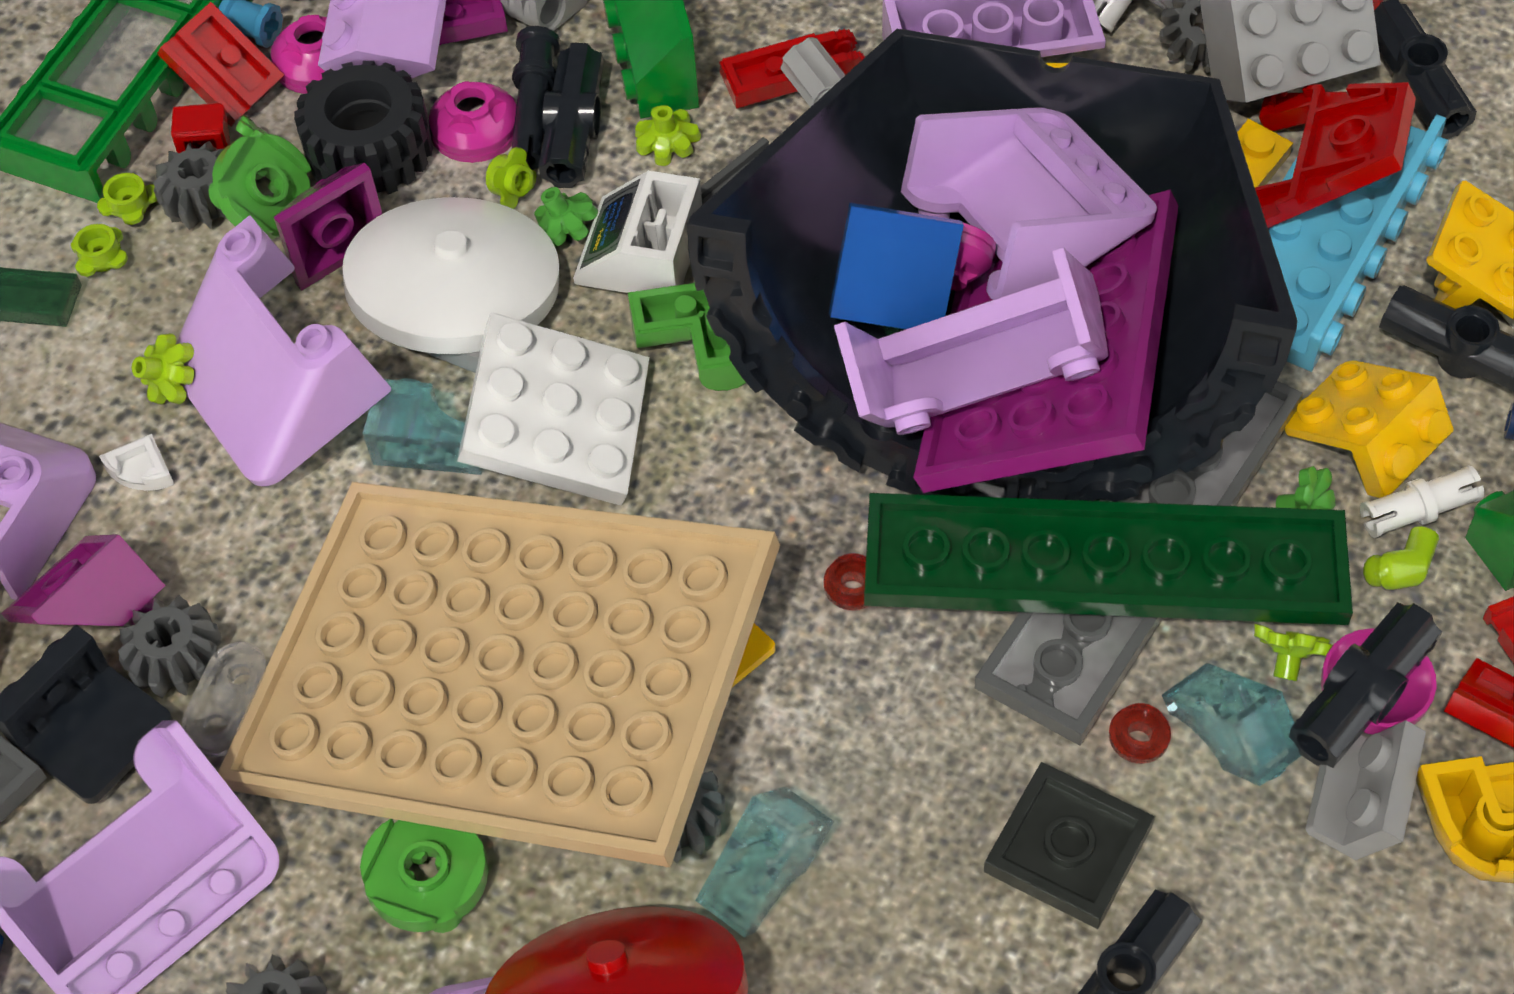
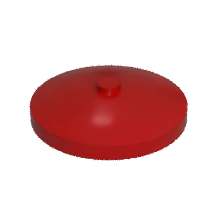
M642 906L613 909L587 915L564 923L538 936L515 952L500 967L490 981L485 994H748V979L743 954L738 942L719 923L703 915L678 908Z

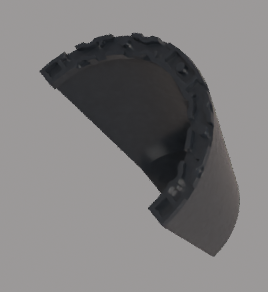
M896 29L694 212L687 222L689 259L696 290H704L710 307L706 318L715 336L721 337L730 346L729 360L743 380L755 393L764 390L789 416L795 419L797 423L794 431L811 444L830 448L837 455L839 462L857 472L860 471L861 465L864 464L888 475L887 486L910 494L1083 501L1106 499L1112 502L1138 496L1140 486L1168 475L1180 468L1187 473L1201 465L1222 449L1224 438L1233 431H1241L1255 416L1257 404L1266 392H1272L1287 362L1297 329L1298 320L1221 81L1217 78L1072 56L1071 61L1066 66L1054 68L1048 66L1043 61L1038 50ZM1022 108H1047L1062 112L1069 116L1147 195L1171 190L1179 206L1145 449L923 493L913 477L924 429L910 434L898 435L895 427H883L859 417L834 325L847 322L877 339L906 329L831 318L829 315L849 202L919 214L918 208L912 205L901 193L915 121L919 115ZM959 212L950 213L948 219L960 220L962 223L969 224ZM955 290L950 291L946 316L951 313Z

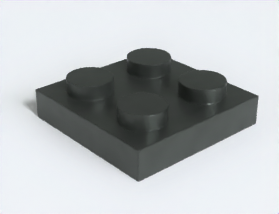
M1040 762L986 858L984 873L1098 929L1148 836L1155 816Z

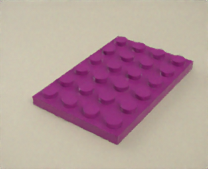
M1171 190L1148 195L1157 206L1155 217L1151 224L1086 266L1093 274L1099 294L1108 349V357L1098 362L1100 371L1071 381H1066L1064 375L1056 376L930 417L931 426L924 429L913 477L923 493L1145 449L1179 207ZM996 254L993 258L992 266L986 273L968 283L965 289L955 291L950 315L992 301L986 291L988 279L991 273L1001 270L1003 263Z

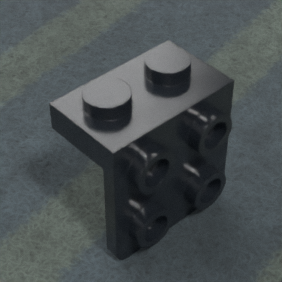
M77 624L61 639L52 642L46 648L39 661L18 681L9 684L0 693V730L7 741L87 804L99 802L134 767V750L142 736L161 721L173 720L167 708L110 667L93 636Z

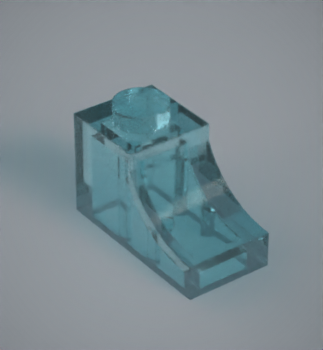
M409 378L400 380L385 379L390 385L391 391L369 409L363 431L373 465L475 475L482 474L483 468L457 462L465 423L448 416L439 409L432 383H422Z
M1206 663L1162 694L1169 714L1185 723L1207 744L1217 757L1222 770L1253 784L1261 786L1265 782L1279 777L1288 765L1302 756L1299 754L1295 743L1288 737L1291 727L1295 723L1282 691Z
M786 786L754 795L695 901L743 937L755 933L781 894L797 877L806 873L834 821Z

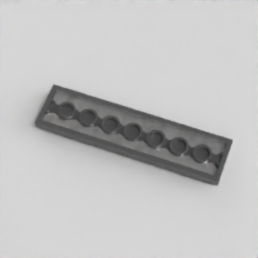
M1277 381L1272 392H1266L1257 404L1255 416L1241 431H1233L1224 438L1222 449L1208 460L1187 473L1180 468L1168 475L1140 486L1138 496L1117 502L1235 506L1281 436L1286 425L1297 411V406L1301 402L1303 392ZM1097 499L1096 501H1109V500H1106V499ZM1019 612L976 675L974 688L1080 746L1162 618Z

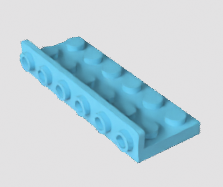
M1436 114L1427 131L1410 126L1401 171L1268 228L1298 320L1287 362L1312 372L1322 353L1331 356L1335 351L1345 325L1340 323L1344 314L1353 317L1357 312L1366 291V286L1361 285L1366 276L1373 279L1376 278L1388 251L1387 248L1383 247L1387 239L1396 242L1408 217L1409 212L1404 210L1407 203L1417 205L1427 185L1429 175L1424 174L1427 167L1436 170L1442 161L1449 143L1448 139L1441 137L1446 117ZM1297 157L1282 181L1292 179Z

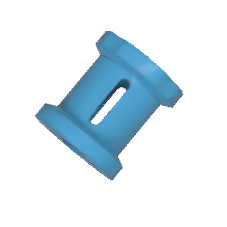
M222 0L219 10L245 36L254 38L257 45L266 48L273 45L276 37L281 32L283 23L280 6L272 3L262 6L246 0Z

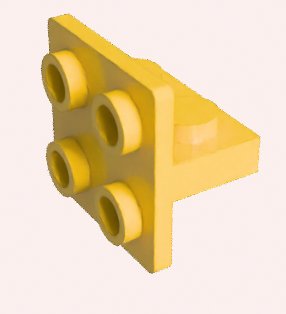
M1463 180L1453 191L1426 259L1428 265L1439 271L1434 282V286L1438 288L1435 300L1457 309L1463 306H1470L1481 298L1514 319V211L1468 181Z

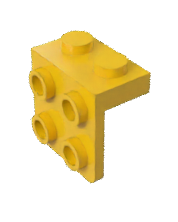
M1351 360L1337 366L1331 375L1298 404L1297 411L1284 430L1291 437L1350 450L1367 495L1381 498L1392 494L1454 431L1435 376Z

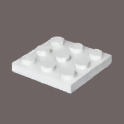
M491 312L484 331L457 462L621 506L628 494L650 357Z

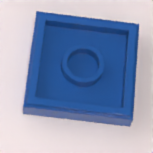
M849 202L829 309L830 317L900 329H909L945 317L964 227L962 221Z

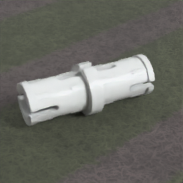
M1468 465L1461 468V470L1427 482L1422 478L1406 483L1405 490L1361 503L1360 514L1362 518L1367 516L1375 518L1385 514L1363 524L1373 538L1417 521L1422 525L1436 521L1439 516L1438 514L1471 502L1481 501L1484 498L1483 486L1475 488L1466 486L1459 489L1462 486L1480 481L1481 478L1473 466Z

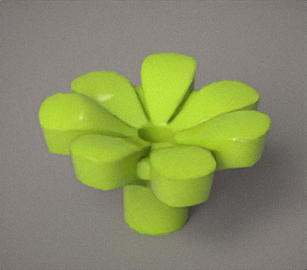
M657 106L651 111V120L639 121L636 125V151L640 155H647L654 150L655 164L667 166L672 160L671 152H675L681 158L690 156L693 153V147L690 142L700 141L701 132L697 124L689 123L691 118L686 110L678 109L673 112L669 106Z
M161 334L157 336L155 344L147 346L144 352L145 357L138 356L133 360L131 366L132 373L136 378H140L142 384L148 385L147 398L149 401L161 405L167 399L171 403L182 404L186 399V391L181 384L190 385L194 379L193 368L184 366V363L193 358L194 349L190 343L176 344L174 334Z
M1254 624V636L1260 638V642L1268 644L1273 652L1278 653L1274 677L1297 681L1302 658L1307 659L1311 655L1326 656L1333 644L1329 643L1330 640L1325 637L1294 631H1286V634L1274 632L1264 625Z

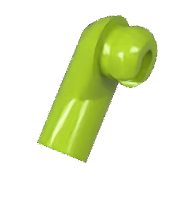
M1417 526L1412 528L1404 550L1385 552L1382 556L1372 555L1365 561L1363 574L1366 582L1372 587L1383 586L1386 590L1420 585L1427 576L1439 541V535L1436 531L1427 527Z

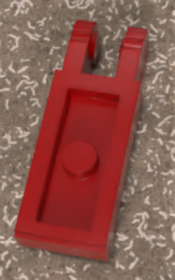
M844 28L836 32L833 30L819 35L812 33L723 58L722 61H719L720 74L736 109L797 92L780 67L783 63L782 57L794 45L803 42L808 37L817 38L846 75L865 58L864 54L860 51H853L857 44L853 32Z

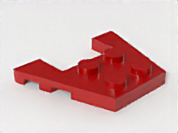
M1409 82L1354 83L1347 86V92H1326L1322 84H1311L1304 86L1302 93H1288L1286 91L1264 97L1259 119L1265 128L1276 131L1305 124L1292 179L1255 187L1268 228L1402 170L1416 101Z

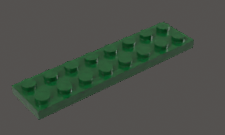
M870 493L864 606L1349 625L1353 608L1345 510Z

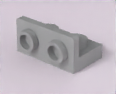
M1405 720L1368 738L1360 735L1334 768L1320 765L1307 819L1306 832L1354 860L1403 842L1426 731Z

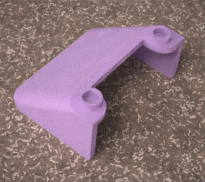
M1022 108L919 115L916 118L901 193L912 205L918 208L919 214L949 218L951 212H959L970 225L987 232L993 237L996 242L995 254L1003 263L1001 270L991 273L988 279L986 291L992 300L1058 279L1059 275L1052 254L1054 250L1064 247L1086 267L1151 224L1154 220L1157 210L1155 202L1069 116L1062 112L1047 108Z
M249 215L236 227L227 232L218 244L176 344L190 343L194 349L193 358L184 363V366H190L194 370L193 382L190 385L181 384L186 391L187 397L243 475L257 486H270L284 479L391 391V387L348 336L336 326L311 324L300 331L296 338V343L291 340L260 298L290 275L295 267Z
M176 720L161 721L142 736L135 747L133 756L135 769L151 791L41 878L35 881L19 862L0 856V928L55 994H136L267 887L277 874L279 854L275 844Z

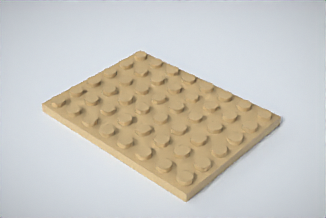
M352 482L218 773L231 790L235 792L671 868L780 547L776 533L765 530Z

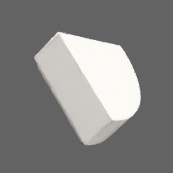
M152 434L99 456L108 474L125 487L150 491L175 485Z

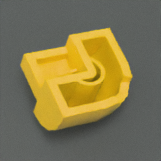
M1482 756L1420 765L1416 781L1435 836L1451 862L1481 881L1514 883V762L1485 766Z

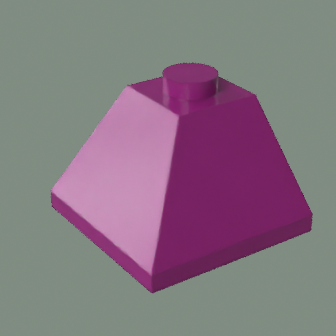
M365 163L344 167L328 178L320 180L313 187L302 192L274 216L286 256L295 267L292 272L295 283L301 291L342 267L346 250L352 239L365 225L383 214L371 169Z
M119 534L88 535L80 540L1 614L8 622L92 626H124L128 623L130 626L135 625L132 620L133 610L143 613L153 610V597L166 585Z

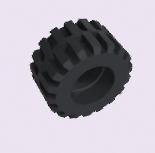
M363 61L362 65H353L352 62L341 64L342 68L339 70L329 69L321 73V80H312L306 86L307 94L299 96L297 100L298 110L294 111L298 135L314 179L319 182L344 167L365 163L371 169L377 193L386 191L389 195L398 191V185L402 183L409 185L416 179L415 172H423L428 165L427 157L432 156L433 151L432 133L418 83L412 82L411 75L406 71L396 72L395 65L383 63L381 66H376L375 61Z

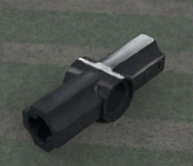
M1399 0L1381 2L1374 10L1379 52L1393 72L1391 83L1409 82L1416 97L1414 107L1428 128L1436 114L1447 118L1441 137L1448 139L1458 136L1462 130L1473 124L1477 111L1445 64L1448 55L1446 44L1441 39L1424 32L1407 4H1401Z
M571 43L570 47L566 50L560 51L553 91L547 90L544 96V140L539 162V172L541 179L549 181L557 188H573L577 182L584 181L591 139H597L601 118L599 90L604 62L602 53L591 48L588 43Z
M1405 285L1399 286L1382 316L1379 328L1436 354L1438 364L1451 376L1473 378L1480 375L1514 391V336L1500 330L1499 322L1493 313L1475 305L1455 309Z
M1397 602L1361 646L1354 643L1344 652L1328 675L1323 691L1308 705L1301 717L1291 727L1288 737L1295 743L1300 755L1316 766L1327 765L1334 768L1371 722L1378 725L1388 715L1404 692L1409 676L1435 648L1442 634V631L1436 626L1429 612L1415 603L1404 605Z
M1155 889L1116 943L1110 945L1101 953L1096 970L1078 994H1152L1201 927L1202 920L1194 913L1189 903L1174 893H1165ZM1116 973H1124L1132 976L1140 987L1131 991L1120 990L1109 981L1108 977Z

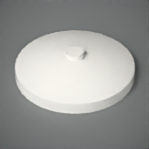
M444 197L426 199L389 210L373 219L356 234L349 244L343 260L344 292L347 303L355 317L372 333L390 343L425 353H473L481 350L486 323L491 312L534 325H538L547 316L555 303L559 290V259L555 245L547 233L536 222L512 208L474 198Z

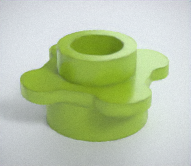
M514 147L508 155L500 154L490 162L486 171L488 190L495 195L501 196V205L512 209L517 206L520 197L526 195L534 188L537 180L536 172L529 168L526 162V151L522 148Z
M134 173L117 174L111 177L103 187L104 198H101L97 203L99 213L103 216H117L123 219V222L127 225L137 224L143 220V214L146 212L149 204L157 201L154 193L155 186L152 184L145 185L142 178Z
M91 224L82 228L75 235L71 242V248L78 256L75 269L79 275L88 277L95 274V272H105L112 268L119 269L126 264L128 256L124 250H121L120 242L123 240L121 230L104 224Z

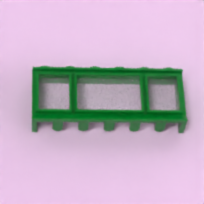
M91 0L82 13L73 20L71 27L56 46L47 53L41 65L26 84L20 87L15 98L0 115V171L98 203L101 198H104L103 185L97 173V169L106 159L109 164L120 168H126L130 163L131 151L124 136L130 125L133 123L135 128L146 132H152L156 128L158 117L151 101V97L159 88L161 93L173 97H178L183 90L182 78L157 55L160 47L174 37L185 24L210 2L219 9L222 0Z

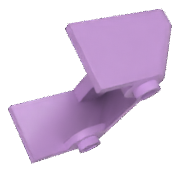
M1063 247L1052 251L1059 275L1058 279L880 339L865 333L847 322L834 325L859 417L883 427H895L898 435L910 434L931 426L930 417L1056 376L1064 375L1066 381H1071L1100 371L1098 362L1108 357V349L1100 298L1093 274Z
M0 423V505L10 508L0 522V581L10 598L16 600L33 584L95 485L96 472L83 450Z

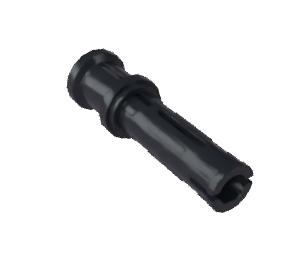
M528 26L521 29L517 34L516 48L520 55L519 62L513 67L512 81L518 89L512 148L519 147L526 151V162L531 170L539 168L544 137V96L547 90H553L556 69L553 67L554 57L559 53L561 45L559 35L553 30L542 26Z

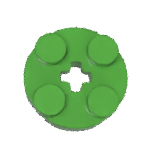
M266 133L262 136L246 135L228 145L217 157L212 172L213 182L208 189L209 197L215 207L221 209L225 217L235 227L251 215L270 239L274 240L280 237L274 216L302 192L311 188L310 180L307 176L311 168L304 155L286 139ZM266 176L271 181L268 189L274 194L273 197L263 195L258 190L255 179L258 180Z
M389 819L381 824L374 831L365 845L360 863L366 896L373 909L387 923L411 932L433 930L434 932L445 933L455 929L462 921V917L468 914L480 900L487 884L489 872L486 852L477 834L401 820L394 823L393 819ZM428 857H435V866L439 870L438 873L425 881H417L414 872L409 870L413 863L424 864Z

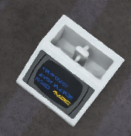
M648 170L601 198L598 214L594 218L574 275V284L624 293L682 285L690 264L687 222L690 216L702 206L700 178Z

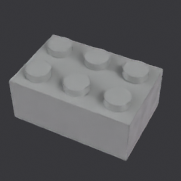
M1200 0L1211 78L1220 79L1226 100L1246 103L1381 65L1373 0Z

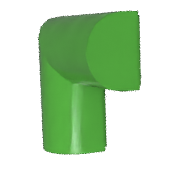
M695 283L628 292L636 349L692 340L699 379L703 386L715 391H728L746 383L729 360L730 346L721 337L715 336L706 318L710 307L704 290L697 291Z

